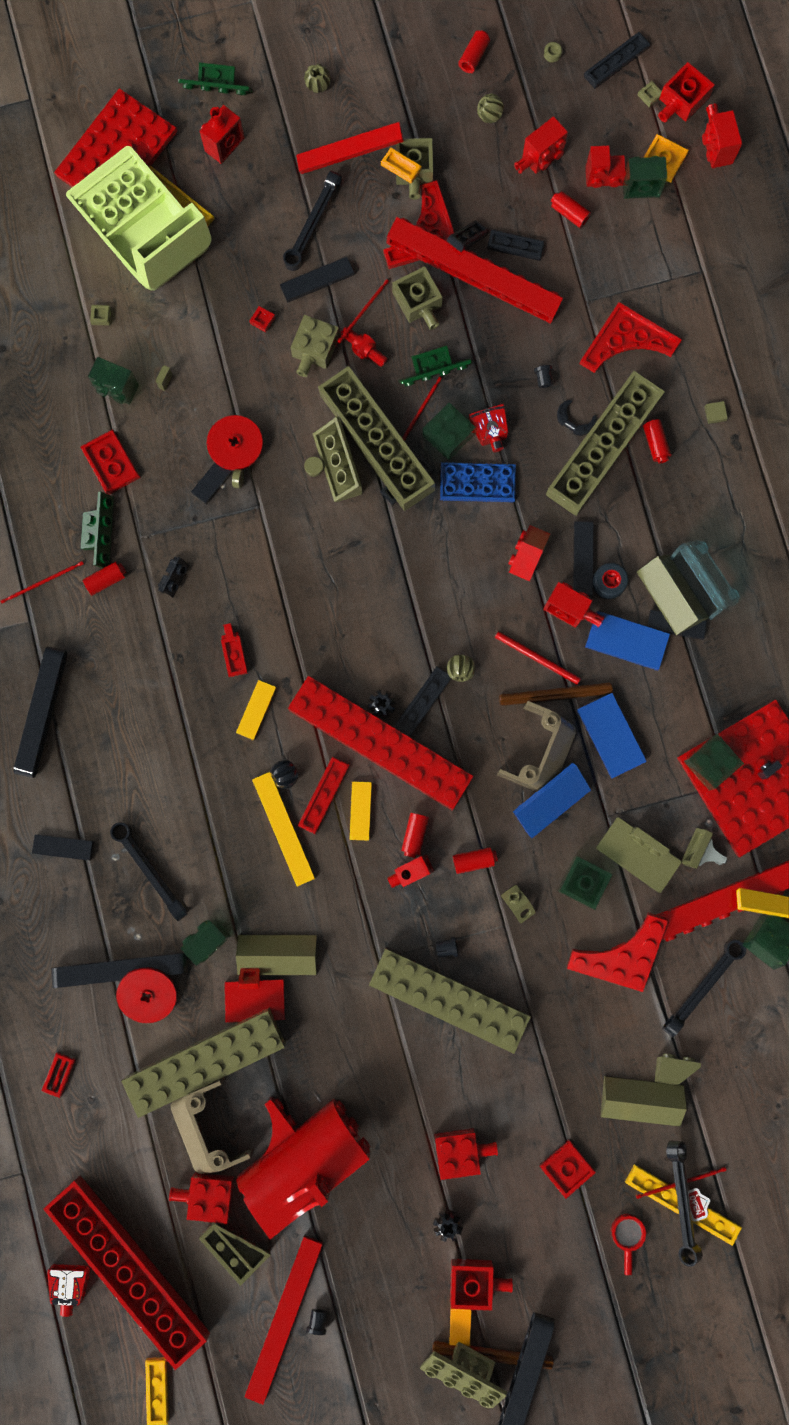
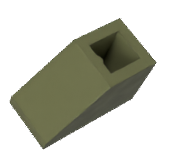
M663 1054V1057H657L655 1082L678 1085L701 1067V1063L695 1062V1059L690 1057H683V1060L675 1059V1055Z

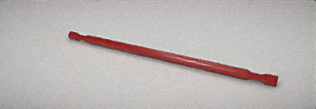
M385 280L384 284L349 325L342 337L338 339V343L342 342L343 338L381 293L389 280Z
M438 377L436 384L432 387L402 437L404 441L437 388L438 383L442 379L441 377Z
M81 561L76 565L68 567L40 582H37L9 596L6 599L0 600L1 604H3L8 600H11L23 593H26L52 579H55L75 569L78 566L83 565L84 563L83 561Z
M726 1167L688 1178L687 1183L724 1172ZM675 1183L638 1194L636 1198L639 1199L643 1196L674 1188Z

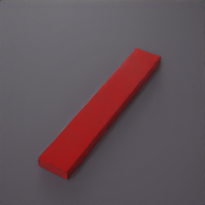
M399 122L297 154L299 172L304 174L402 143L404 140L401 125Z

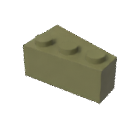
M213 1222L199 1236V1240L240 1286L271 1256L269 1250L220 1223Z

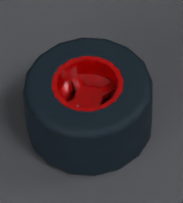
M606 563L599 567L594 574L593 589L601 598L615 599L626 589L629 581L628 574L619 564Z

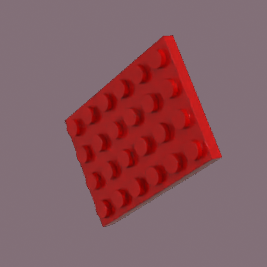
M119 88L54 173L59 179L74 187L126 146L132 147L149 167L177 133V129Z

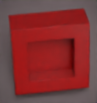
M258 306L249 321L251 325L266 333L275 319V314Z
M260 968L240 969L239 989H259Z

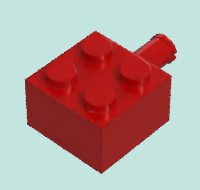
M687 62L663 86L659 100L666 107L659 112V119L665 123L676 113L686 122L710 98L715 84Z
M715 103L713 105L710 104L706 107L709 122L702 135L703 145H706L707 161L710 162L712 168L731 165L742 145L734 112L732 110L719 113L718 105Z
M225 105L220 109L219 107H213L210 110L212 118L204 123L200 130L205 152L220 164L244 140L240 117Z
M554 116L525 138L522 158L514 164L516 170L520 169L518 173L521 174L530 167L537 174L540 170L544 171L553 160H558L564 154L568 132Z
M558 582L543 608L546 612L575 628L584 619L599 628L605 618L590 609L589 606L592 600L589 599L590 597L587 594L574 591L573 587L565 582Z
M473 1128L434 1134L440 1180L480 1175V1157L498 1155L496 1142L482 1145L476 1143Z
M195 1172L191 1177L189 1190L171 1187L169 1201L187 1202L186 1220L227 1224L230 1219L235 1176L199 1174Z
M451 1259V1309L492 1311L494 1291L512 1293V1278H494L492 1260Z

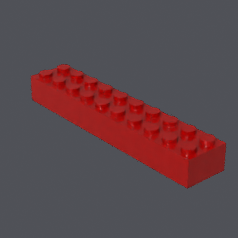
M310 676L306 678L288 707L291 713L450 810L454 809L473 778L471 774Z
M81 1176L43 1208L175 1370L207 1342L210 1335L208 1329Z

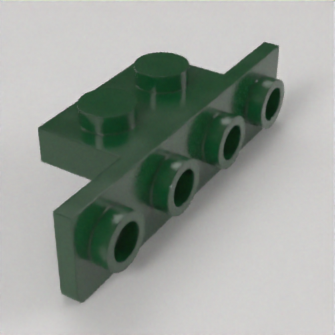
M199 62L198 81L178 79V83L183 85L184 89L194 90V87H201L202 91L211 92L212 89H218L219 93L229 94L230 90L236 91L237 95L247 96V92L252 93V88L248 86L235 85V66Z
M442 346L411 356L415 375L399 379L398 381L399 384H404L405 387L415 384V380L422 379V381H427L433 378L432 375L439 373L440 376L451 373L450 370L457 368V370L466 369L468 364L472 363V360L465 359L451 363L448 347Z
M101 491L98 492L97 510L83 512L81 549L86 551L94 550L93 565L104 568L110 565L114 497Z

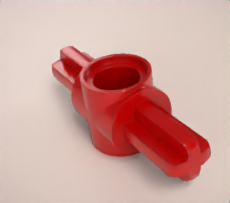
M347 326L341 331V336L348 328ZM350 330L344 337L352 344V350L359 358H370L380 367L386 364L387 357L376 349V343L369 335H358L353 330Z

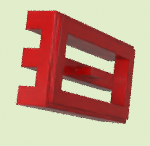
M57 1052L43 1085L42 1092L61 1098L76 1059ZM59 1059H62L53 1086L51 1089H48L53 1074L55 1072L56 1066L58 1064ZM66 1062H69L64 1077L62 1079L61 1085L59 1087L58 1092H56V1088L58 1086Z

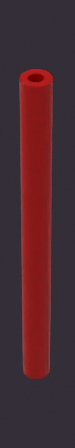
M497 632L495 638L576 685L579 683L581 678L503 633Z

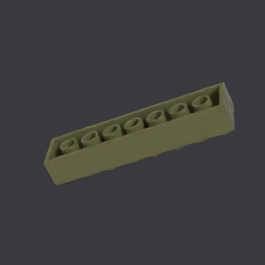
M349 366L318 386L320 396L335 417L340 418L343 428L404 511L435 491V483Z
M633 371L550 485L546 496L577 516L661 400L665 391Z
M385 948L369 983V986L513 1054H515L530 1019L528 1014L388 948Z
M270 1008L127 1075L121 1082L139 1118L285 1048L286 1042Z

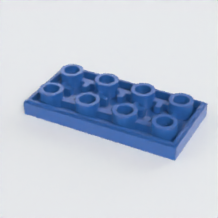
M441 462L440 500L515 502L516 464Z
M596 611V613L605 618L599 628L592 624L585 648L650 669L659 670L670 634Z
M612 693L577 709L611 779L647 762Z
M572 763L523 804L519 805L513 813L527 834L533 838L590 792L591 789L578 767Z

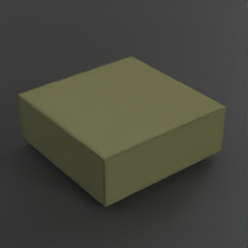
M651 81L638 92V96L650 108L659 100L662 91Z
M91 305V325L110 326V305Z
M165 365L156 379L159 389L164 391L173 376L170 368Z
M724 401L704 406L708 424L727 421Z

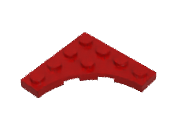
M433 181L420 185L422 209L415 226H422L433 235L438 234L447 241L448 237L454 233L438 182ZM392 246L383 249L388 269L420 261Z
M618 302L579 364L596 373L602 364L611 357L635 349L653 350L671 357L682 339Z
M648 913L635 935L626 943L623 942L612 947L611 950L598 952L572 949L567 969L643 992L668 919Z

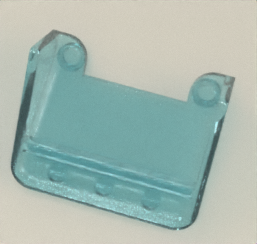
M694 540L683 543L670 556L672 560L680 555L684 557L718 609L709 616L710 620L738 604V592L734 588L732 589L709 554L705 542Z

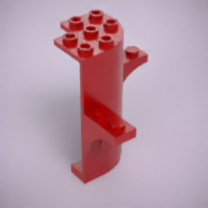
M272 1096L265 1102L264 1105L272 1121L271 1142L264 1154L238 1175L237 1186L239 1191L245 1196L243 1200L249 1211L269 1239H272L308 1210L318 1205L324 1206L329 1200L330 1191L370 1160L369 1148L371 1146L365 1137L360 1138L358 1135L359 1125L353 1117L349 1118L345 1112L347 1109L340 1100L337 1102L334 1098L297 1128L295 1127L296 1122L290 1114L287 1116L283 1111L284 1106L278 1098L275 1100Z

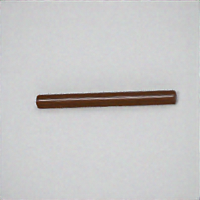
M611 683L502 694L499 695V703L501 706L524 704L527 701L533 703L606 695L613 692V687Z
M434 1341L432 1353L437 1352L442 1356L452 1357L456 1345ZM468 1346L496 1363L517 1365L520 1352ZM545 1356L542 1365L543 1369L551 1370L553 1368L554 1360L552 1356Z

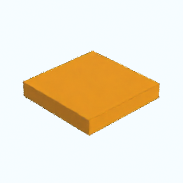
M657 134L639 167L671 183L689 150Z

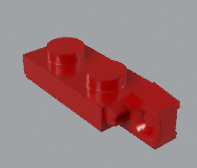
M231 623L223 625L225 635L221 636V644L228 676L230 678L248 674L238 632L234 633Z

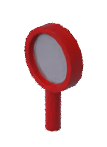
M623 1214L612 1223L611 1236L615 1244L624 1250V1274L633 1275L632 1251L637 1250L643 1245L646 1238V1230L641 1220L635 1215Z

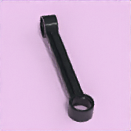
M332 170L329 171L325 179L324 188L293 248L288 249L283 255L284 265L288 270L296 271L302 266L301 255L331 196L340 186L341 174ZM295 255L299 257V261L296 264H289L286 261L287 258Z
M122 822L115 823L110 830L112 839L123 844L165 902L169 912L179 922L188 915L187 910L176 899L131 837V827ZM119 826H125L127 829V835L122 840L115 836V830Z
M729 940L725 943L722 957L679 1010L665 1022L662 1029L671 1037L679 1033L685 1024V1020L732 962L740 960L745 956L746 946L742 941ZM732 943H738L741 947V953L737 957L729 953V946Z
M670 1140L667 1144L666 1153L668 1160L672 1161L683 1239V1246L679 1249L678 1254L684 1265L692 1267L702 1260L703 1253L699 1245L695 1243L684 1164L687 1157V1146L683 1141ZM686 1248L694 1253L695 1260L688 1257Z

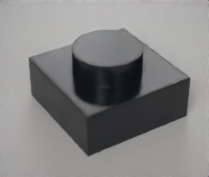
M769 760L760 767L762 770L758 775L762 780L767 779L779 770L782 765L778 760L774 762Z

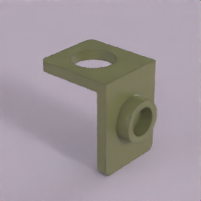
M514 885L501 895L519 923H523L536 913L530 901L517 885ZM529 909L526 915L520 916L523 910Z

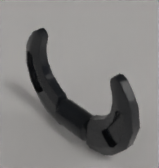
M573 400L564 401L557 411V420L560 425H564L571 431H574L573 434L578 436L588 434L597 421L596 416L594 415L588 424L577 426L568 419L569 417L566 412L567 407Z

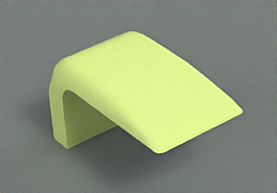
M130 146L124 147L66 193L67 198L132 275L149 290L155 291L204 254L211 243V234L201 212L193 203L183 208Z

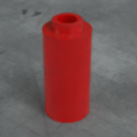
M483 30L475 31L458 62L459 67L464 72L473 73L490 43L487 32Z
M563 191L560 193L556 192L551 199V207L580 229L591 216L590 211Z
M660 419L649 421L643 425V429L653 461L658 462V464L665 463L672 454Z
M115 561L82 579L90 595L93 596L125 578L124 574L127 572L122 563L117 564Z
M410 813L401 851L405 852L404 856L415 858L416 855H420L429 817Z
M491 847L452 855L456 874L495 866L494 862H498L496 851H492Z

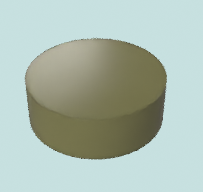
M550 42L545 46L544 57L549 62H557L561 58L562 47L556 42Z
M310 457L305 461V471L309 476L316 477L322 473L323 463L318 457Z
M235 469L232 476V486L241 489L244 481V471Z

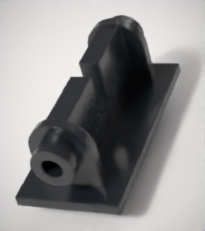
M180 557L171 559L166 569V572L170 575H163L158 584V591L166 593L173 598L187 572L189 564Z

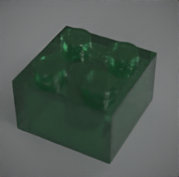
M666 157L629 158L623 183L624 199L660 197L667 180Z
M97 357L88 375L92 386L95 387L99 395L104 397L108 395L120 404L126 403L130 405L139 387L132 371L100 357Z
M448 403L423 427L422 436L445 458L450 460L475 435L476 427L452 404Z
M718 734L712 736L684 760V763L709 791L716 789L744 764Z
M575 856L557 892L595 910L613 874Z
M762 914L742 945L773 970L783 967L789 960V923L779 916Z
M205 920L197 927L199 931L196 934H190L182 941L184 945L180 949L196 966L203 964L231 937L216 920Z

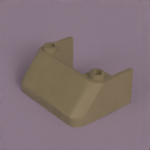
M527 701L523 709L542 716V726L546 730L553 732L539 768L533 765L524 766L519 776L500 769L497 772V776L537 792L560 774L575 737L576 728L558 713Z
M225 1077L171 1103V1111L194 1170L199 1174L222 1171L250 1159L254 1152L253 1148L230 1158L225 1151L220 1149L211 1152L196 1114L201 1112L206 1105V1098L203 1092L222 1085Z

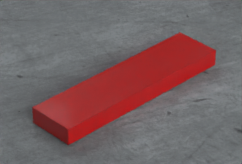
M334 757L331 758L298 824L299 827L316 834L350 765Z

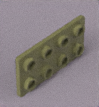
M619 817L614 820L596 847L598 851L658 893L663 891L681 864L678 858L669 853L670 849L640 828H633Z
M460 1342L456 1344L451 1360L437 1352H433L421 1364L420 1369L425 1371L427 1376L443 1381L445 1386L461 1391L463 1396L479 1401L480 1405L485 1408H494L507 1395V1391L489 1382L495 1361Z

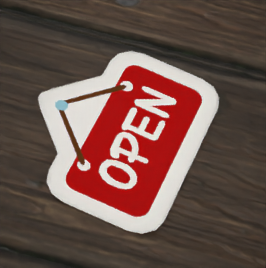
M697 1188L689 1190L692 1221L696 1222L705 1219L708 1216L707 1208L710 1199L702 1195Z

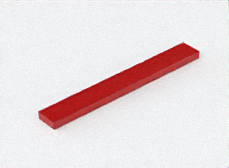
M305 1235L302 1239L244 1397L262 1405L264 1404L323 1242Z

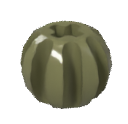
M321 64L309 66L304 76L306 87L310 91L313 90L314 93L327 90L331 81L329 70L325 66L322 67Z
M486 94L478 104L477 114L479 118L485 123H495L502 116L504 109L503 101L495 94Z
M466 655L451 657L447 665V673L451 679L464 682L473 677L475 663L471 657Z

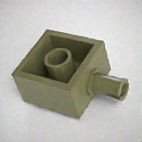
M432 138L403 139L404 142L396 144V151L422 166V170L412 184L396 175V185H409V198L412 200H417L421 197L420 184L433 182Z
M425 266L392 282V293L409 323L423 317L429 330H433L440 325L433 311L442 307V295Z
M307 315L303 316L291 345L292 357L301 360L296 371L298 375L307 377L312 364L327 369L340 337L339 327Z

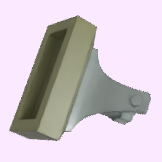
M696 828L681 863L697 869L698 866L705 862L714 861L716 864L722 865L723 863L726 864L728 859L714 849L713 840L711 839L713 833Z

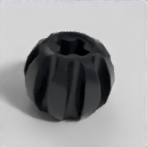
M381 690L376 691L378 696L375 697L371 694L369 700L373 701V703L368 704L369 710L375 709L372 715L378 717V714L382 713L383 718L388 717L387 711L393 714L395 708L390 705L396 704V699H389L392 693L386 691V694L383 695ZM380 700H381V702H385V701H386V703H385V706H386V707H385V708H383L382 706L378 707V706H379V702H378V701H380Z
M289 760L278 761L271 768V777L280 789L291 788L296 784L298 773L293 763Z
M450 1210L449 1214H445L442 1211L439 1213L441 1218L435 1217L433 1225L437 1227L433 1231L436 1236L442 1235L441 1241L446 1242L447 1238H451L453 1242L457 1240L455 1234L461 1235L463 1227L459 1226L463 1223L460 1216L454 1217L456 1213ZM446 1223L447 1225H449L451 1223L452 1227L445 1228L444 1224Z

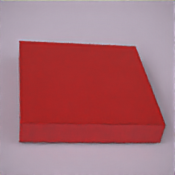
M570 1140L565 1142L539 1165L565 1199L596 1173Z

